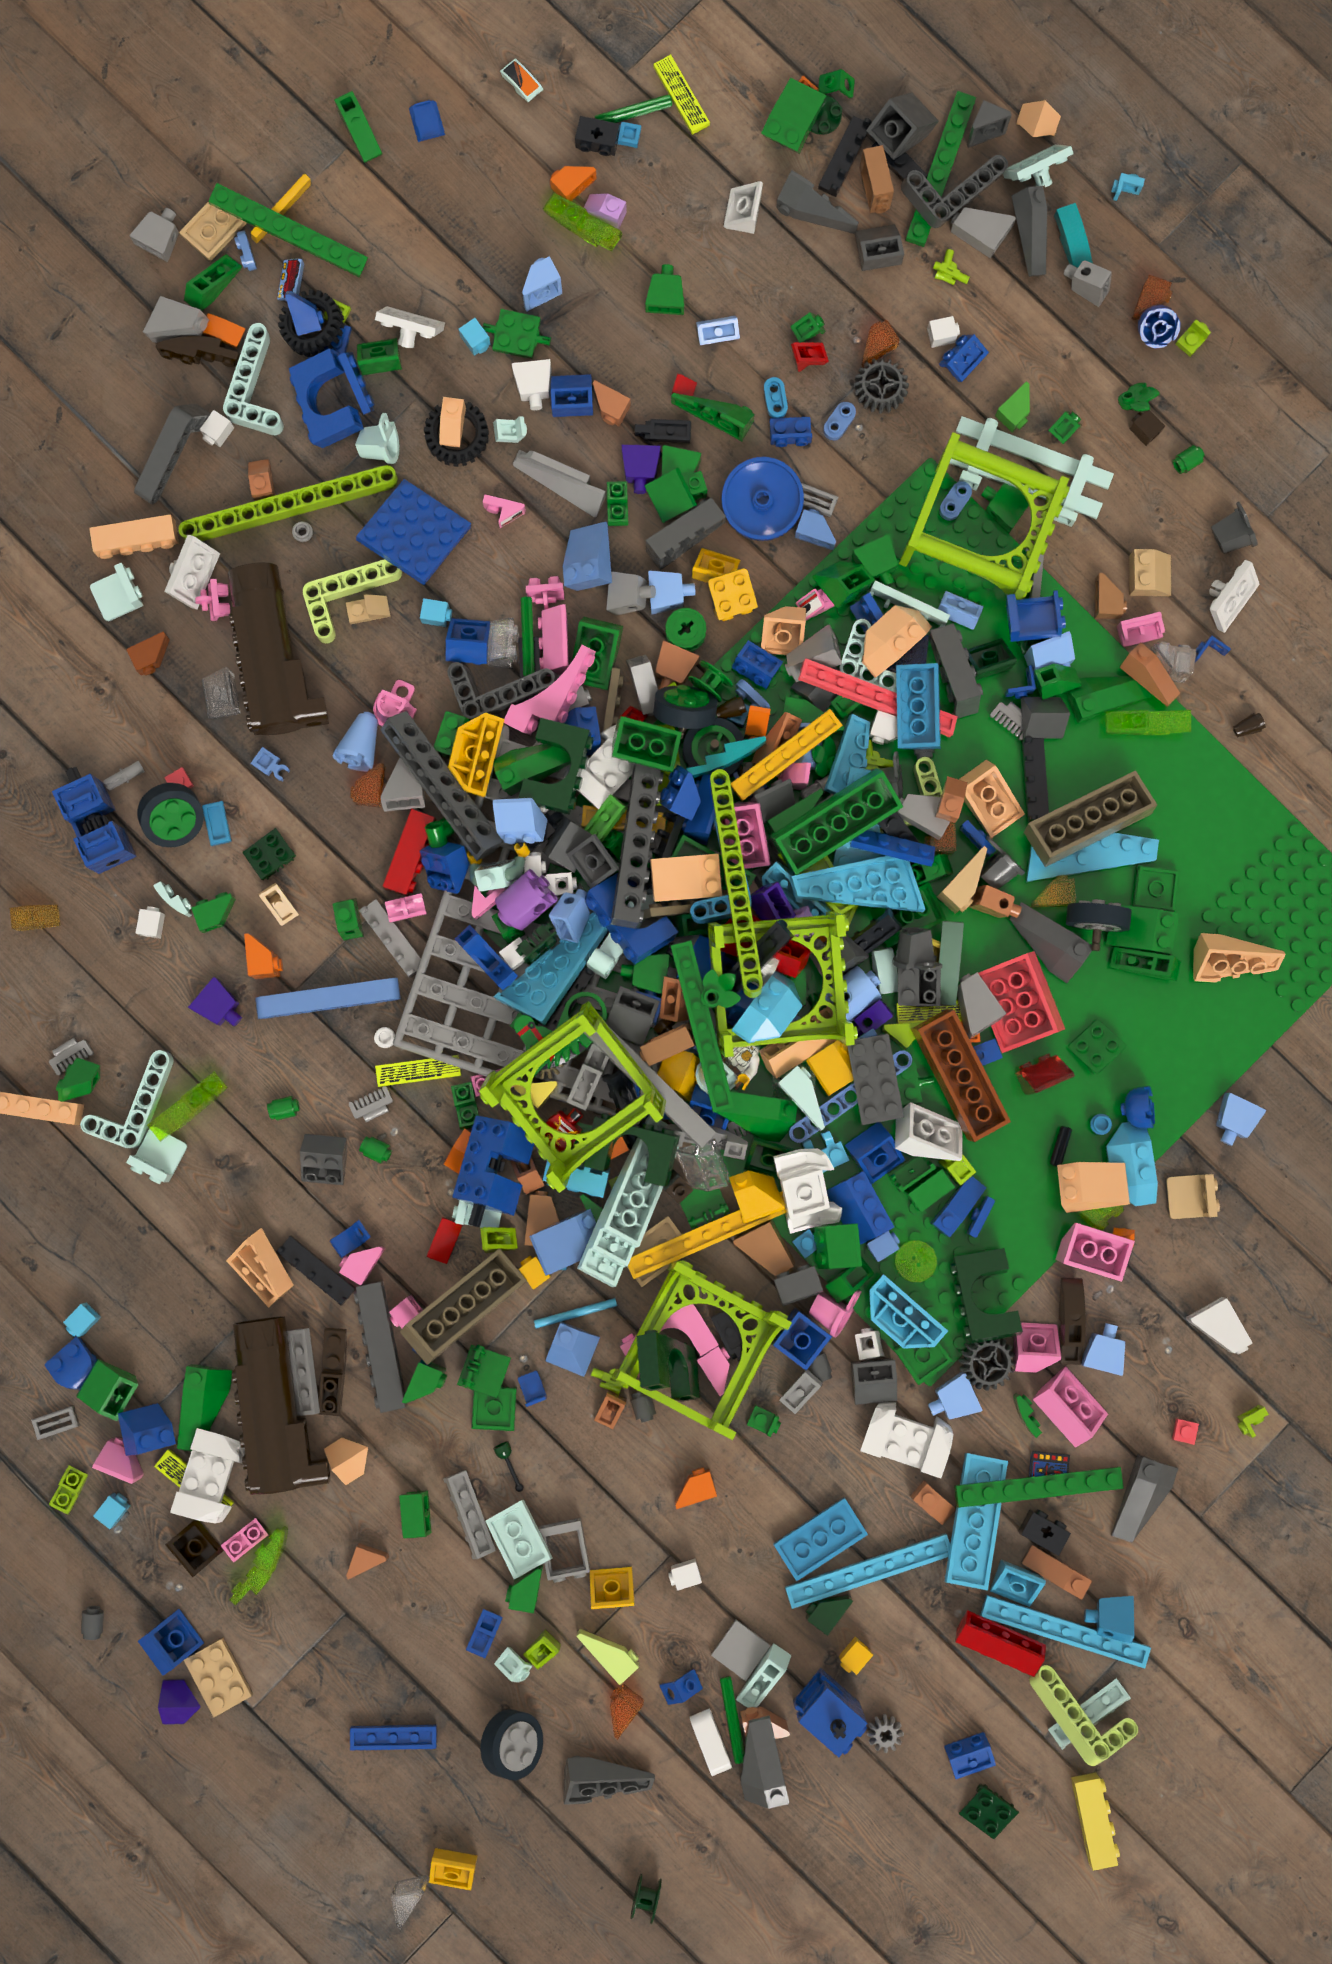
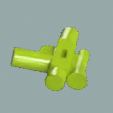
M947 249L944 262L936 261L933 269L937 270L934 279L943 280L951 285H954L956 280L967 284L970 276L961 273L957 269V264L952 261L954 251Z
M869 740V745L866 749L867 767L865 769L894 767L893 760L880 758V754L877 751H873L872 740Z
M593 1368L591 1376L606 1381V1383L601 1382L599 1387L608 1389L617 1395L620 1394L622 1387L628 1389V1385L612 1377L615 1368L611 1369L609 1373Z

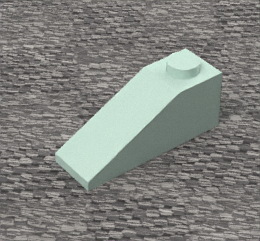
M796 1066L778 1085L821 1131L825 1126L812 1081L809 1079L811 1074L804 1067L800 1069Z
M773 1643L749 1677L736 1700L747 1708L758 1707L786 1672L791 1655Z

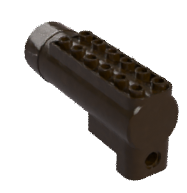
M260 562L244 564L229 570L230 598L233 605V614H229V619L233 632H236V634H232L236 652H239V654H236L237 666L239 671L243 673L239 675L243 692H246V695L242 696L246 712L250 714L246 715L247 726L250 732H253L254 735H279L297 731L301 728L329 724L324 697L308 699L301 660H294L284 604V590L281 586L278 566L273 563Z
M285 1316L234 1323L233 1330L236 1347L234 1350L236 1352L237 1365L232 1370L233 1383H237L238 1388L234 1395L236 1405H240V1411L237 1413L238 1426H242L243 1431L242 1435H240V1446L245 1448L242 1465L243 1469H247L248 1473L247 1478H245L246 1491H250L251 1495L273 1494L302 1487L329 1484L330 1469L328 1459L311 1460L306 1418L297 1419L289 1350L290 1341H288Z

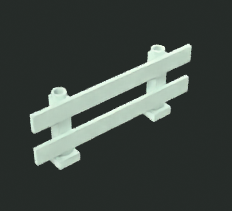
M961 417L956 433L978 440L977 448L988 452L991 445L1073 476L1069 492L1061 504L1063 506L1058 518L1054 517L1055 521L1072 527L1078 513L1097 519L1103 503L1082 496V490L1085 482L1108 490L1114 473L1093 466L1094 458L1092 456L1083 454L1079 461L997 430L998 421L995 419L987 418L984 425L966 417ZM952 458L949 464L965 469L962 471L958 482L968 483L975 491H977L980 484L981 476L1018 489L1007 480ZM1028 488V492L1030 494H1033L1034 492L1038 491L1036 489L1032 491L1030 488ZM1038 496L1039 498L1046 500L1045 496Z

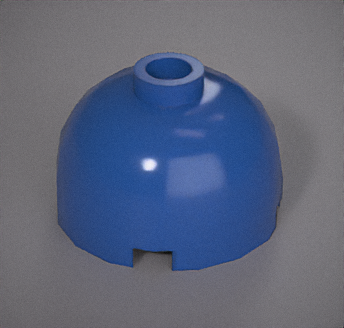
M1153 305L1147 308L1141 314L1138 321L1140 338L1147 346L1155 349L1166 347L1168 343L1177 338L1180 331V320L1177 314L1170 307L1164 305Z
M1150 1086L1134 1088L1126 1095L1125 1103H1121L1122 1116L1126 1115L1128 1122L1134 1127L1142 1129L1154 1128L1155 1109L1154 1102L1152 1103V1100L1149 1099V1096H1153Z

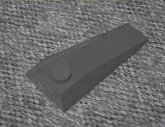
M793 170L790 172L777 199L776 208H778L781 214L855 234L859 224L856 219L840 206L834 207L826 194L819 195L812 189L814 184Z
M1043 186L1027 187L1012 195V201L1029 277L1042 276L1046 274L1047 204Z
M1021 902L1019 906L1022 908L1017 918L1011 916L1009 920L1042 960L1047 970L1063 982L1068 983L1091 953L1092 945Z
M1137 1454L1112 1530V1536L1131 1543L1134 1541L1171 1491L1178 1471L1177 1467Z
M770 1715L749 1720L745 1755L743 1756V1769L740 1777L744 1799L768 1809L789 1804Z
M573 1756L567 1758L564 1768L563 1802L564 1805L585 1804L592 1802L594 1797L604 1796L605 1799L612 1798V1795L617 1792L627 1795L650 1790L655 1780V1774L590 1757Z

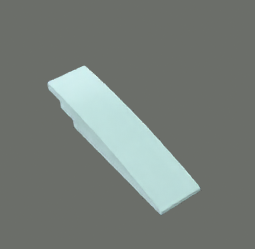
M650 1115L645 1122L654 1125V1129L662 1131V1128H665V1125H668L661 1120L656 1123ZM637 1137L621 1169L577 1269L611 1287H616L623 1268L628 1267L635 1248L640 1246L663 1189V1186L644 1182L649 1161V1151L644 1141Z

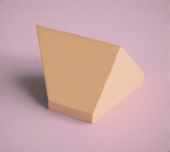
M1046 100L1025 103L1021 107L1016 124L1024 128L1032 137L1054 136L1061 116Z
M342 1437L324 1448L331 1470L345 1485L364 1474L368 1451L367 1446Z

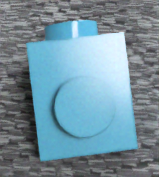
M1121 173L1119 179L1113 182L1111 190L1114 193L1113 200L1117 201L1121 191L1139 195L1145 178H1141L1136 174L1128 175Z

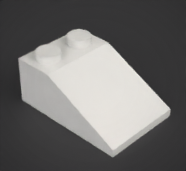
M911 1102L903 1108L904 1118L896 1119L895 1149L911 1156L955 1161L962 1160V1129L958 1122Z

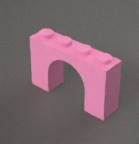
M694 1304L682 1307L673 1313L661 1329L662 1331L667 1328H676L686 1333L700 1356L719 1345ZM632 1333L622 1339L623 1343L620 1345L625 1356L636 1337Z

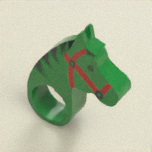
M577 993L567 1001L557 1028L569 1020V1008L579 998L588 997L594 999L601 1007L602 1019L604 1021L607 1015L606 1006L602 999L594 993ZM527 1015L517 1018L514 1025L516 1033L525 1044L526 1051L552 1032L543 1026H536L533 1019ZM584 1033L547 1059L538 1068L534 1077L540 1070L560 1066L575 1058L593 1042Z

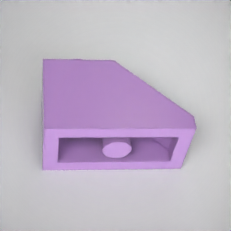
M590 194L582 210L583 215L617 230L627 213L626 201L610 194Z

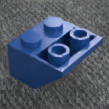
M591 374L551 376V409L553 417L593 415Z
M677 765L673 773L669 775L670 781L667 787L661 791L659 803L669 811L692 821L701 800L692 773Z
M448 842L439 848H431L428 845L421 849V862L425 867L430 887L455 894L459 893L470 865L464 845Z

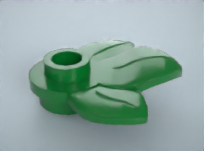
M1137 383L1118 397V403L1124 410L1147 411L1150 410L1148 402L1159 396L1160 392L1154 387H1147L1146 383Z
M830 736L825 739L823 746L817 745L812 749V758L817 764L815 773L819 777H825L827 774H830L836 756V745Z
M713 969L708 971L702 981L704 989L701 992L700 998L703 1005L709 1008H714L718 1005L729 1008L737 1004L741 997L732 991L735 984V974L725 973L718 976ZM709 993H713L715 996L712 1001H709L707 998Z

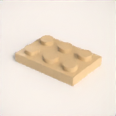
M207 202L179 233L211 262L247 222Z
M667 1216L645 1232L640 1246L635 1248L632 1256L682 1234L670 1217ZM670 1264L635 1279L643 1287L668 1269Z
M223 1637L184 1660L213 1717L253 1695Z

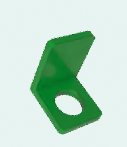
M842 69L820 75L818 89L819 92L824 94L839 90L848 98H853L855 79ZM845 79L849 82V90L845 87Z

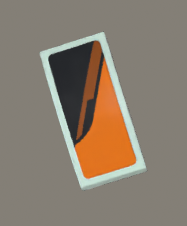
M516 59L500 70L502 77L513 85L516 93L527 102L543 91L539 82Z

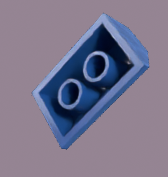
M703 774L701 781L697 780L696 782L701 803L692 821L685 818L681 828L684 831L683 835L704 845L708 843L715 822L710 787L711 775ZM717 779L715 780V783L717 785H722L725 783V781L723 779Z
M864 1171L826 1190L830 1202H834L839 1207H842L840 1218L842 1224L858 1223L860 1245L894 1228Z

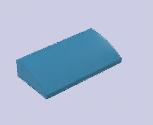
M938 663L896 665L898 749H941Z

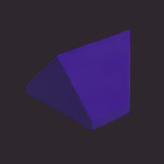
M185 1679L163 1680L158 1704L162 1724H185L201 1706L187 1686Z

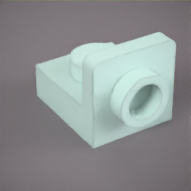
M507 1647L494 1663L510 1681L518 1683L524 1681L529 1676V1670L532 1668V1665L525 1662L511 1647Z

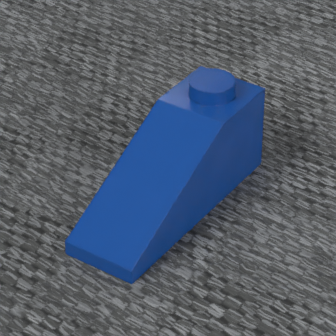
M971 1176L957 1189L931 1221V1224L946 1237H951L986 1190V1187Z

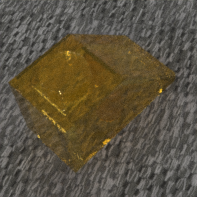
M1068 875L1056 876V879H1053L1032 901L1031 908L1068 906V904L1076 903L1075 878L1068 879Z
M28 905L9 908L11 927L14 930L25 931L60 926L58 905Z

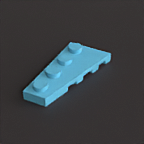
M854 714L849 715L824 791L835 795L846 788L850 766L863 769L867 767L866 749L869 745V721Z

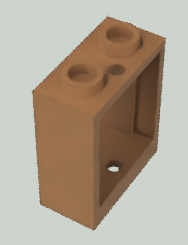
M881 145L863 149L859 167L870 213L876 212L877 214L884 213L890 209L894 193L884 147Z
M690 1021L646 1041L640 1047L641 1051L639 1053L645 1063L647 1062L648 1066H651L695 1046L696 1043Z

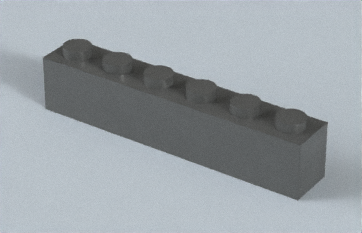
M379 1281L357 1286L356 1291L353 1292L354 1300L360 1307L358 1320L359 1324H363L365 1333H362V1341L364 1346L367 1345L369 1354H366V1361L368 1367L371 1366L373 1375H370V1382L372 1388H376L377 1396H374L376 1409L379 1408L380 1413L406 1408L408 1404L402 1403L405 1388L392 1322L389 1318L390 1313L384 1282Z

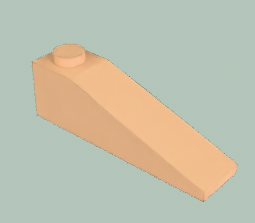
M1201 933L1194 947L1193 979L1194 981L1218 982L1221 981V978L1228 976L1239 978L1240 974L1251 972L1255 975L1276 971L1279 969L1286 954L1284 951L1221 934Z

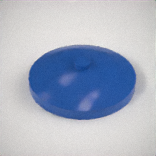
M756 457L742 462L729 474L723 486L722 507L728 523L736 532L752 540L768 541L783 536L797 523L803 509L804 493L800 479L792 468L775 458Z

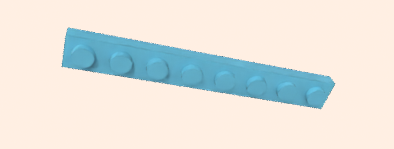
M945 1533L785 1586L791 1607L793 1609L947 1558L949 1556L950 1542Z
M987 1594L980 1616L1144 1669L1146 1668L1151 1647L1135 1641L1126 1643L1097 1635V1629Z

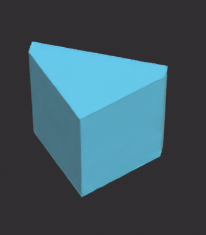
M1001 1560L990 1592L1030 1607L1045 1586L1046 1580L1037 1573Z

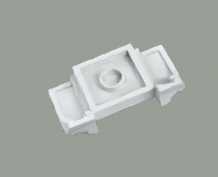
M616 725L600 733L601 738L606 741L588 759L587 767L585 770L582 769L580 775L583 778L580 790L577 789L598 810L610 794L613 795L632 775L635 764L611 757ZM570 764L569 768L567 769V771H566V773H565V775H564V778L567 776V774H568V772H569V770H570L571 764Z
M818 1148L798 1149L773 1157L777 1176L781 1182L787 1211L785 1215L790 1234L816 1226L840 1222L842 1207L828 1201L822 1171L834 1170V1167L823 1151Z
M880 1402L875 1408L860 1451L879 1458L883 1456L918 1468L923 1473L941 1478L953 1440L951 1426L937 1416L934 1426L931 1427L895 1415L896 1402Z
M197 1428L190 1448L192 1450L179 1492H176L170 1513L199 1521L220 1523L232 1508V1506L221 1504L233 1463L238 1462L242 1464L245 1448H241L240 1441Z

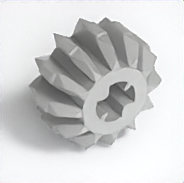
M883 1714L882 1720L875 1716L876 1724L871 1722L868 1724L872 1729L867 1731V1736L871 1737L869 1740L870 1745L875 1744L876 1751L883 1747L884 1753L888 1752V1747L890 1746L895 1751L894 1743L901 1745L902 1741L898 1737L904 1736L903 1731L899 1730L902 1727L901 1723H895L894 1716H891L889 1720L886 1714ZM888 1730L889 1735H884L882 1737L881 1732H886Z

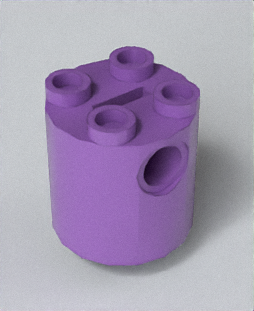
M531 869L526 871L495 898V903L500 911L498 916L501 921L510 927L524 930L558 901L557 896L548 888L550 885L549 881L542 875L538 877Z

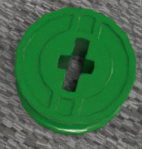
M680 608L674 611L667 619L665 633L668 643L689 652L699 649L704 643L706 622L698 611L691 608ZM683 627H685V629L690 627L688 634L685 631L682 635H680L682 633Z
M701 660L700 665L705 670V673L700 679L694 676H689L688 679L696 688L714 695L718 702L721 703L722 699L716 691L721 684L733 687V683L715 666Z

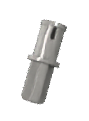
M136 761L124 769L120 768L119 772L106 778L103 782L110 791L125 782L129 783V780L145 771L140 762Z
M829 775L823 779L815 780L814 784L803 789L800 792L802 799L821 788L823 794H825L826 791L824 789Z

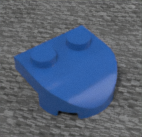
M76 1336L44 1365L59 1385L68 1389L80 1390L97 1358L94 1354L90 1353L81 1338Z

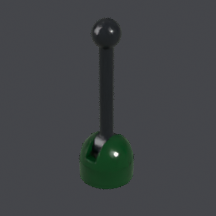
M509 1441L498 1444L493 1448L496 1456L500 1459H505L516 1484V1491H523L524 1486L519 1482L509 1460L512 1451Z

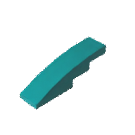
M766 736L724 744V753L705 756L706 765L686 768V770L692 773L693 778L702 777L703 774H712L717 769H725L748 757L765 745Z

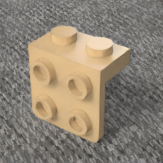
M1214 1174L1177 1176L1166 1179L1168 1209L1171 1219L1218 1217L1217 1212L1220 1211V1204L1215 1195L1218 1183L1217 1179L1214 1178Z

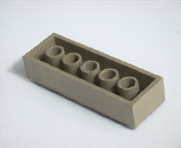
M1135 770L1028 823L1024 834L1043 865L1047 867L1151 815L1157 803Z
M498 1249L405 1324L400 1333L428 1365L520 1289L527 1280L506 1255Z

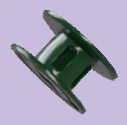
M640 1874L634 1894L630 1919L634 1917L637 1908L651 1912L650 1924L653 1923L662 1879H659L656 1889L641 1886L642 1874Z

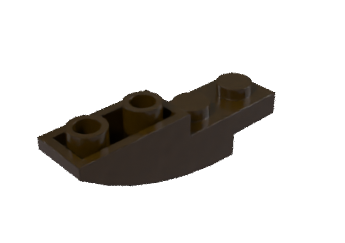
M183 336L167 339L156 344V349L163 358L168 360L173 358L179 359L182 363L192 365V363L199 365L202 357V359L208 362H214L215 360L222 362L227 367L237 366L240 357L239 352L225 349L222 340L213 337Z
M1061 1278L1059 1302L1061 1360L1058 1362L1061 1365H1081L1082 1347H1085L1086 1338L1083 1279Z
M325 1328L323 1363L319 1395L320 1413L318 1415L340 1416L346 1368L347 1329Z

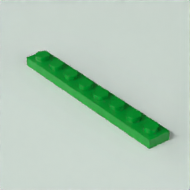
M957 91L927 176V180L941 198L976 101V97ZM915 210L905 241L924 247L931 226L917 210Z
M216 183L208 201L210 205L360 278L368 257Z
M692 941L671 945L713 1113L733 1108L734 1104L709 1007L703 1005L700 998L704 987Z
M1121 1467L954 1485L956 1506L958 1508L1124 1489Z

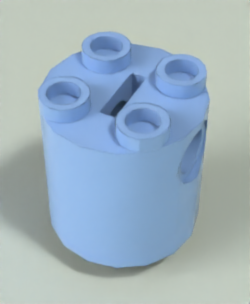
M855 966L843 976V980L847 982V992H844V999L848 1000L849 1013L846 1014V1019L850 1022L882 998L876 988L881 984L877 976L871 970L865 974L858 966ZM830 993L826 994V1001L833 1004V1001L830 999L832 995Z

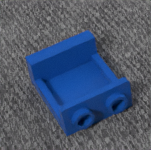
M1058 590L1053 591V595L1049 597L1016 600L1015 594L1007 595L1006 609L1011 642L1061 637L1062 629L1066 628L1065 616H1061L1060 610H1063V599L1058 597Z

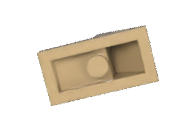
M364 595L362 600L346 602L350 624L391 617L387 596Z
M274 883L258 894L281 926L299 915L286 897L283 889L277 883Z

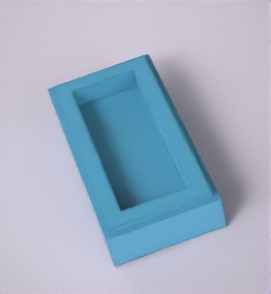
M219 801L202 805L210 845L216 846L232 842L224 802Z

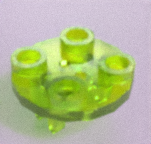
M911 1240L904 1243L894 1257L898 1273L910 1282H922L929 1279L937 1266V1257L934 1250L927 1243L920 1240Z

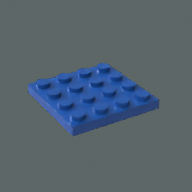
M403 479L357 534L356 540L422 585H425L471 528V523Z

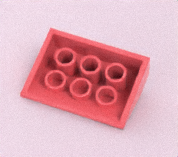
M1035 951L978 973L1006 1012V1015L1001 1020L991 1025L1001 1053L1065 1030Z

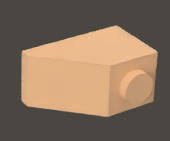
M443 397L440 416V445L460 448L466 411L464 399Z

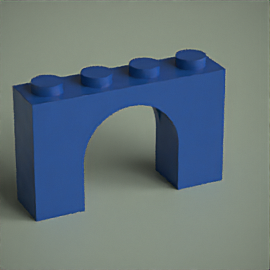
M330 348L289 368L290 381L297 393L296 400L303 412L302 419L308 427L309 440L313 445L325 448L364 429L358 410L349 405L329 415H322L317 408L316 399L320 387L326 381L345 373L338 358L340 353Z
M617 874L588 890L585 900L588 908L593 910L598 916L600 924L608 929L612 940L622 948L624 956L635 965L674 941L678 931L667 916H664L648 927L640 929L610 925ZM627 881L629 886L636 887L637 884L634 881Z

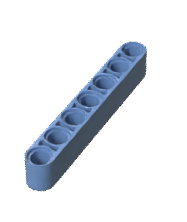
M389 978L256 997L255 1001L258 1019L394 1001L401 998L398 978Z
M898 1051L893 1055L897 1076L911 1066L912 1056L907 1051ZM900 1054L908 1056L909 1062L907 1065L900 1066L897 1063V1057ZM854 1083L819 1107L824 1126H827L858 1104L857 1099L853 1103L845 1099L847 1091L852 1090L856 1093ZM830 1103H837L840 1110L836 1115L829 1113L828 1106ZM806 1116L790 1128L789 1136L794 1142L801 1143L820 1130L813 1126L811 1120ZM796 1127L804 1129L805 1136L802 1139L794 1136Z

